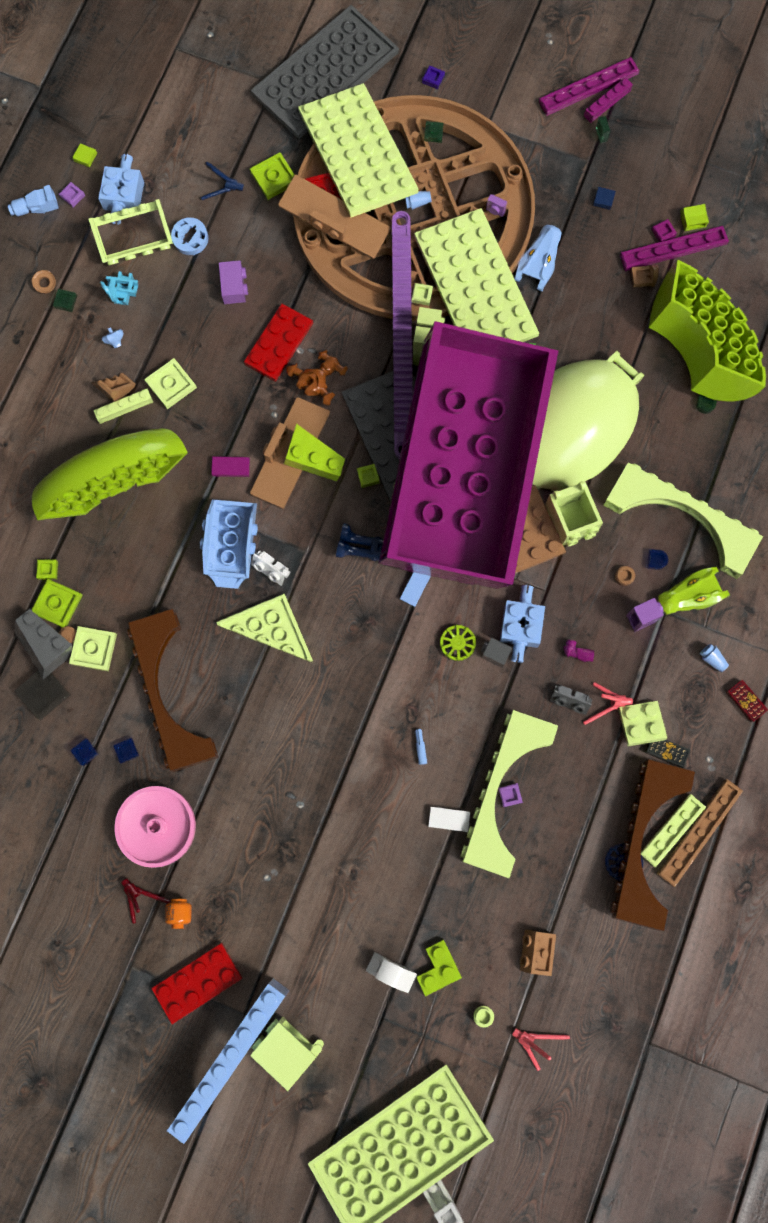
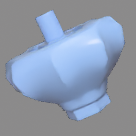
M111 327L108 328L109 333L102 337V341L112 345L114 348L121 346L123 330L112 331Z

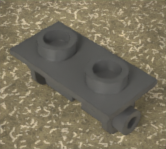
M555 685L550 698L551 702L558 706L572 709L577 713L587 714L592 705V698H589V695L576 691L575 695L571 696L573 689L562 685Z

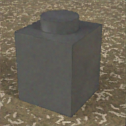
M491 638L489 642L485 641L481 652L484 653L482 658L503 668L512 647Z

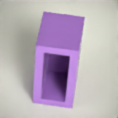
M241 261L220 262L221 293L224 304L246 302L245 295H248L247 284H244V279L247 278L246 268L242 267Z
M655 598L634 607L626 615L634 632L657 622L663 616V607Z

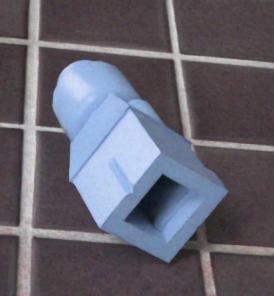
M50 185L44 186L43 189L34 190L27 194L25 199L13 200L8 205L11 215L16 216L28 214L29 210L31 213H45L59 208L55 193Z

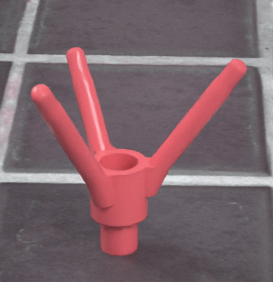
M594 682L593 686L606 693L601 694V697L611 700V706L583 721V724L586 725L619 707L632 705L633 699L627 698L625 695L616 694Z
M517 1028L512 1034L523 1045L537 1071L540 1070V1067L530 1047L547 1060H551V1057L533 1043L535 1039H570L569 1035L528 1034L525 1031L521 1032Z

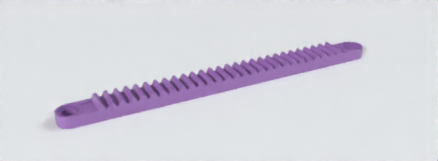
M398 211L392 217L394 452L399 460L401 454L398 449L403 445L413 395L410 216L405 211ZM399 218H404L406 220V223L404 225H398L396 223V220Z

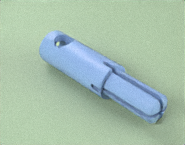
M417 729L415 734L418 763L423 765L427 764L425 743L423 742L422 730Z

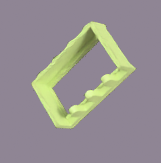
M159 199L129 209L126 208L118 212L104 214L100 217L89 218L102 262H107L108 266L119 263L118 259L125 257L126 261L136 258L135 254L142 253L143 256L152 254L153 249L160 248V251L170 249V245L173 244ZM155 210L159 211L167 239L106 255L97 226Z

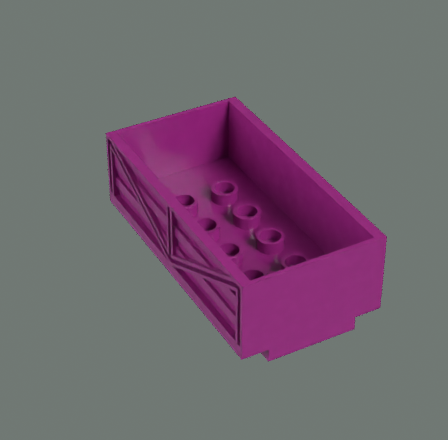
M434 321L423 341L378 564L495 589L513 585L558 350Z

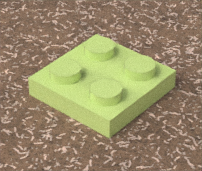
M174 358L144 379L167 409L197 388Z
M78 626L69 664L109 671L117 634Z
M658 701L619 707L618 710L627 746L667 739Z

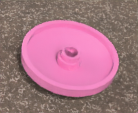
M160 786L146 787L130 795L121 805L115 820V837L120 850L132 862L151 868L167 866L180 859L192 844L196 829L194 812L188 801L178 792Z

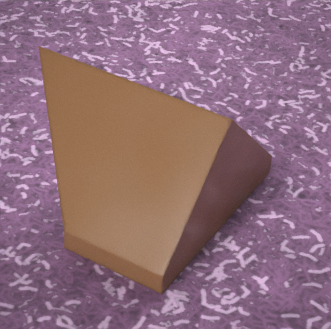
M120 373V376L114 375L113 378L91 382L112 402L124 398L136 385L124 373Z

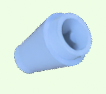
M418 191L417 194L406 197L407 209L412 208V210L432 202L430 191Z
M709 644L700 652L702 660L719 672H723L729 666L717 646Z

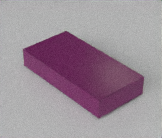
M212 457V476L250 477V457Z

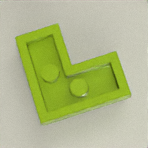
M444 939L426 948L434 968L416 976L425 996L462 978Z

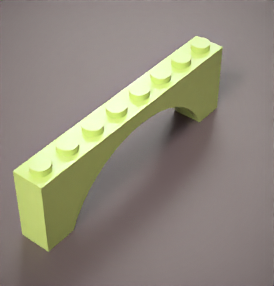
M629 462L604 503V506L618 514L645 504H663L687 512L697 519L713 538L719 554L720 570L735 579H738L743 574L763 538L757 530L743 526L739 520L725 516L724 512L712 509L706 502L692 498L688 492L676 489L673 484L663 482L655 474L647 473L641 470V467L637 464H630Z
M515 710L511 712V715L507 714L504 725L507 727L505 733L501 732L498 743L501 745L499 751L494 752L491 761L494 762L493 770H488L485 781H488L486 789L483 788L479 799L482 800L480 808L476 807L473 819H476L474 827H469L467 838L470 839L468 845L463 846L460 857H463L462 862L506 878H510L515 858L502 842L496 826L495 799L499 784L506 771L519 757L534 749L551 746L558 725Z

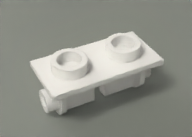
M258 551L257 554H253L251 565L257 571L268 576L271 581L282 586L284 577L287 578L290 574L289 568L278 561L275 565H272L275 559L265 551Z

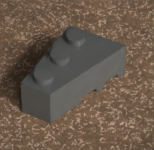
M29 609L15 620V634L25 651L30 655L43 680L71 657L72 644L32 610Z

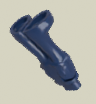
M343 523L336 557L343 558L350 555L369 558L371 561H379L383 539L379 536L368 537L352 532L349 524ZM347 543L370 546V549L351 546Z

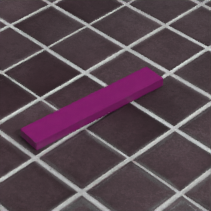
M629 57L539 98V104L546 116L618 84L625 77L629 79L638 75L639 69L633 59Z
M719 226L620 253V258L625 271H628L632 267H643L727 245L729 240L724 227Z

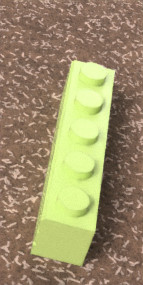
M144 389L94 410L98 422L102 424L153 403L148 389Z

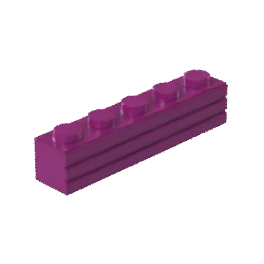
M625 77L586 108L584 117L592 123L628 94L633 84Z

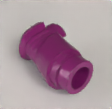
M566 641L564 653L567 658L570 656L582 662H593L594 650L576 648V641Z

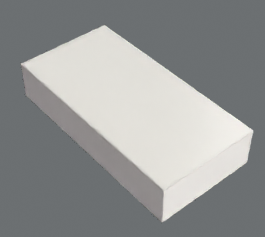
M431 807L428 827L468 832L470 812Z

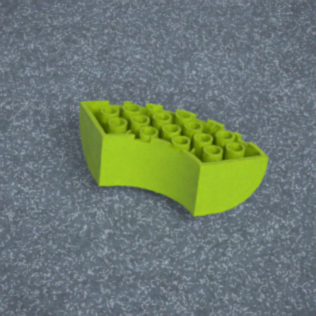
M677 260L659 288L653 304L649 328L667 338L681 353L690 372L691 391L718 401H740L755 396L765 388L766 371L761 361L763 354L759 352L757 347L759 341L754 330H750L746 324L748 321L739 307L735 308L729 301L731 297L722 288L718 290L711 283L713 280L708 277L706 279L697 274V269Z
M163 428L130 433L102 442L73 456L45 476L33 491V511L37 520L86 515L101 503L100 500L124 492L135 484L138 487L159 482L188 452L178 435L169 429Z

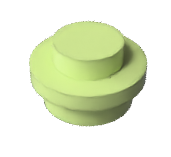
M479 1006L474 1011L473 1018L478 1026L488 1027L493 1023L494 1013L487 1006Z

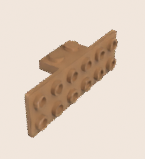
M294 175L278 204L283 210L372 259H375L391 230L390 226L366 213L351 218L341 199L298 175Z
M296 398L284 424L279 422L278 426L273 428L271 441L264 446L265 463L250 491L252 496L279 508H285L302 472L300 469L284 464L295 426L298 424L318 439L330 415L329 410L301 398Z

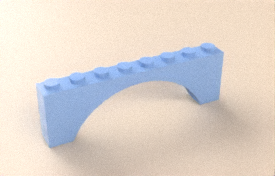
M274 978L268 983L167 1132L183 1144L187 1141L290 990Z

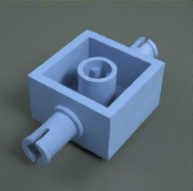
M125 154L121 156L120 168L104 167L98 199L103 210L111 211V213L136 207L141 202L144 180L140 170L131 169L133 157L128 154L126 159Z
M522 585L520 602L507 600L504 606L499 642L513 644L512 662L517 661V655H519L518 663L524 662L525 646L538 648L540 645L545 606L531 603L533 586H529L526 593L527 585ZM520 621H524V624H526L524 628L521 627Z

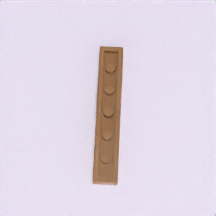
M725 779L657 875L675 887L743 790L728 779Z

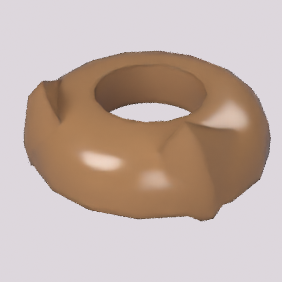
M41 270L34 274L32 285L36 291L47 294L54 290L56 280L50 271ZM41 279H49V285L47 287H41Z

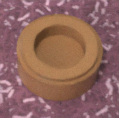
M628 566L620 567L615 574V579L619 585L628 586L634 581L635 572Z

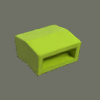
M705 204L686 207L680 210L684 231L707 227L709 220Z

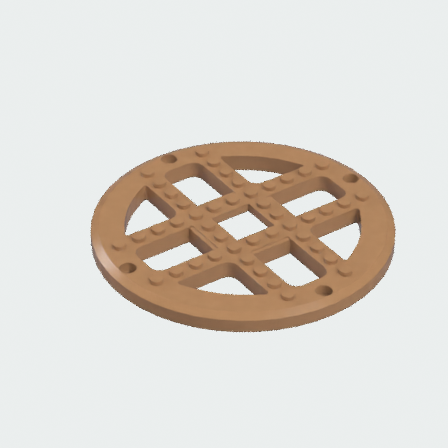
M404 95L373 101L388 131L398 130L402 133L414 166H410L408 169L418 186V191H430L432 202H430V206L435 218L410 225L411 300L415 283L427 285L413 252L414 248L419 247L414 233L482 208L487 221L501 217L493 215L486 210L489 197L457 207L448 185L449 182L490 170L496 173L503 191L494 196L507 201L506 211L503 215L507 217V221L498 245L511 273H513L529 244L535 215V194L528 167L513 141L502 129L481 113L451 100L422 95ZM422 127L451 134L475 149L446 159H437L432 154ZM315 144L308 151L299 169L298 176L303 179L329 173ZM393 202L372 210L375 219L391 227L376 257L382 255L392 256V217L396 213ZM294 216L299 245L305 259L318 278L334 294L347 303L371 314L393 319V288L372 282L348 267L372 258L345 243L339 245L330 243L325 232ZM400 219L396 220L398 225H401ZM311 237L316 238L314 241L308 240ZM437 287L432 290L429 306L411 303L412 321H417L420 307L442 310V317L450 316Z

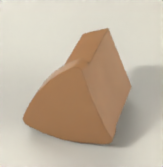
M659 266L632 267L630 272L633 287H655Z

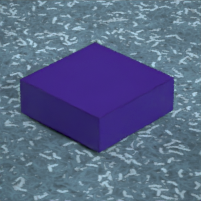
M429 65L422 78V83L438 89L445 76V71Z

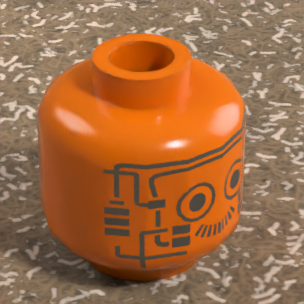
M171 899V902L166 904L165 922L172 925V929H184V925L191 922L192 905L187 903V899Z

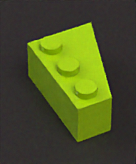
M296 424L284 464L338 481L345 458Z

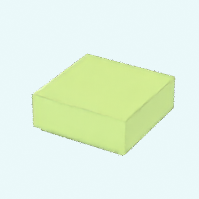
M415 283L411 303L429 306L433 286Z

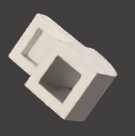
M374 952L366 969L368 973L375 976L381 982L407 993L417 975L403 965L392 962Z

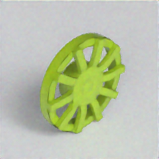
M454 625L443 632L440 639V647L447 658L454 661H462L473 654L476 647V638L468 627ZM452 629H456V635L452 633ZM459 629L465 630L462 635H459ZM467 632L471 635V637L464 638ZM449 633L452 639L445 637V635ZM443 640L449 641L450 644L443 646ZM473 640V645L467 644L466 641ZM465 646L472 648L469 653L464 648ZM451 647L452 649L448 654L445 648ZM454 650L457 651V657L451 656ZM462 650L466 656L460 657V651Z

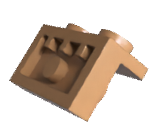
M525 930L522 939L523 949L520 958V971L552 976L556 934Z

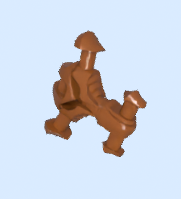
M324 350L319 352L318 359L325 361L320 365L319 369H305L303 371L298 368L296 363L288 366L286 372L291 377L294 374L298 376L297 387L305 389L306 395L317 396L321 394L323 404L328 406L331 404L335 394L333 392L328 393L326 390L328 388L325 380L327 375H331L336 370L340 373V376H345L348 367L340 365L336 357L329 356L327 354L328 351Z

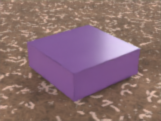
M72 182L59 193L60 197L72 207L85 196L84 192Z
M518 783L498 788L503 807L523 803Z

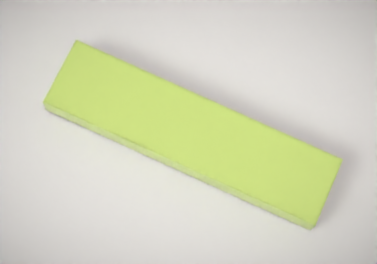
M689 794L641 850V856L653 867H656L706 807L692 794Z

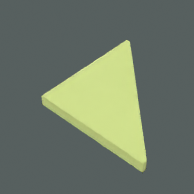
M285 594L216 622L222 628L306 661H313Z

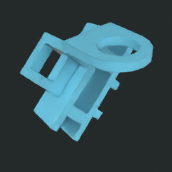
M119 271L118 277L106 276L107 286L103 281H100L103 290L115 304L128 305L130 296L136 297L139 284L138 280H134L132 273H129V276H123L122 272Z

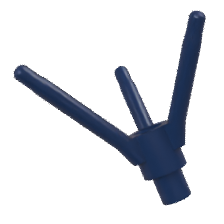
M206 162V165L213 172L226 180L225 188L201 197V200L224 192H230L231 190L235 191V189L243 191L244 184L229 178L215 166Z

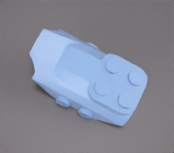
M223 500L211 501L206 519L202 523V530L205 533L204 538H201L200 549L203 550V574L208 575L214 581L216 587L238 589L240 584L249 578L251 555L255 554L256 544L253 543V537L257 535L258 525L255 524L257 503Z

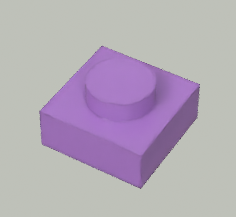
M491 194L487 200L486 210L493 215L503 217L507 201Z

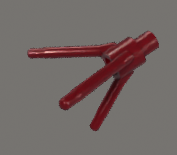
M128 879L121 882L125 888L124 892L129 902L133 924L136 923L135 910L137 913L140 912L136 900L140 894L164 903L171 902L169 899L136 887Z

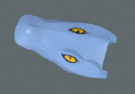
M545 225L541 229L537 239L521 258L514 278L515 281L520 282L522 275L525 274L540 280L537 290L543 291L555 269L557 246L561 238L559 228L553 225Z

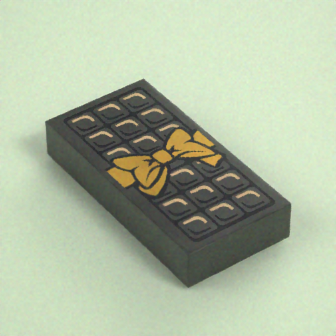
M669 740L649 743L645 753L677 767L684 768L690 749Z

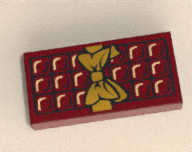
M740 680L726 692L751 722H754L768 711L766 706L743 680Z

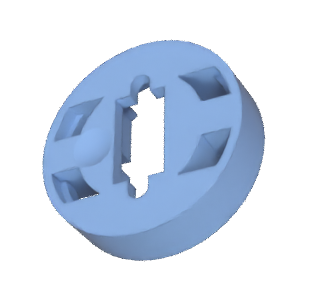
M184 218L174 225L171 238L174 246L180 253L195 255L206 247L208 232L200 220ZM196 226V232L189 243L185 242V244H182L184 235L188 233L190 228Z

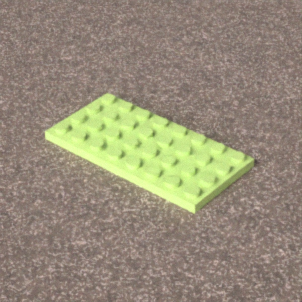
M364 83L298 107L299 113L351 218L418 193V186Z
M482 208L414 233L416 242L454 326L521 342L539 336V331Z
M445 1065L310 1161L308 1165L341 1223H381L488 1146L494 1139L452 1072Z

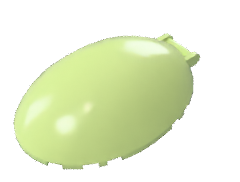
M618 351L608 360L579 361L554 371L532 486L536 485L537 489L544 488L555 491L563 490L577 485L581 481L585 482L592 479L606 469L626 445L638 417L639 393L636 385L645 375L642 372L638 373L621 358V354ZM623 370H625L634 379L631 380V378Z

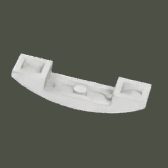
M439 1180L423 1192L435 1213L434 1215L438 1223H464L442 1180Z

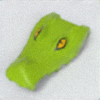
M711 567L694 572L669 591L660 594L658 602L662 605L663 612L669 615L680 610L705 609L729 597L728 590L722 591L714 575L719 572L718 568Z

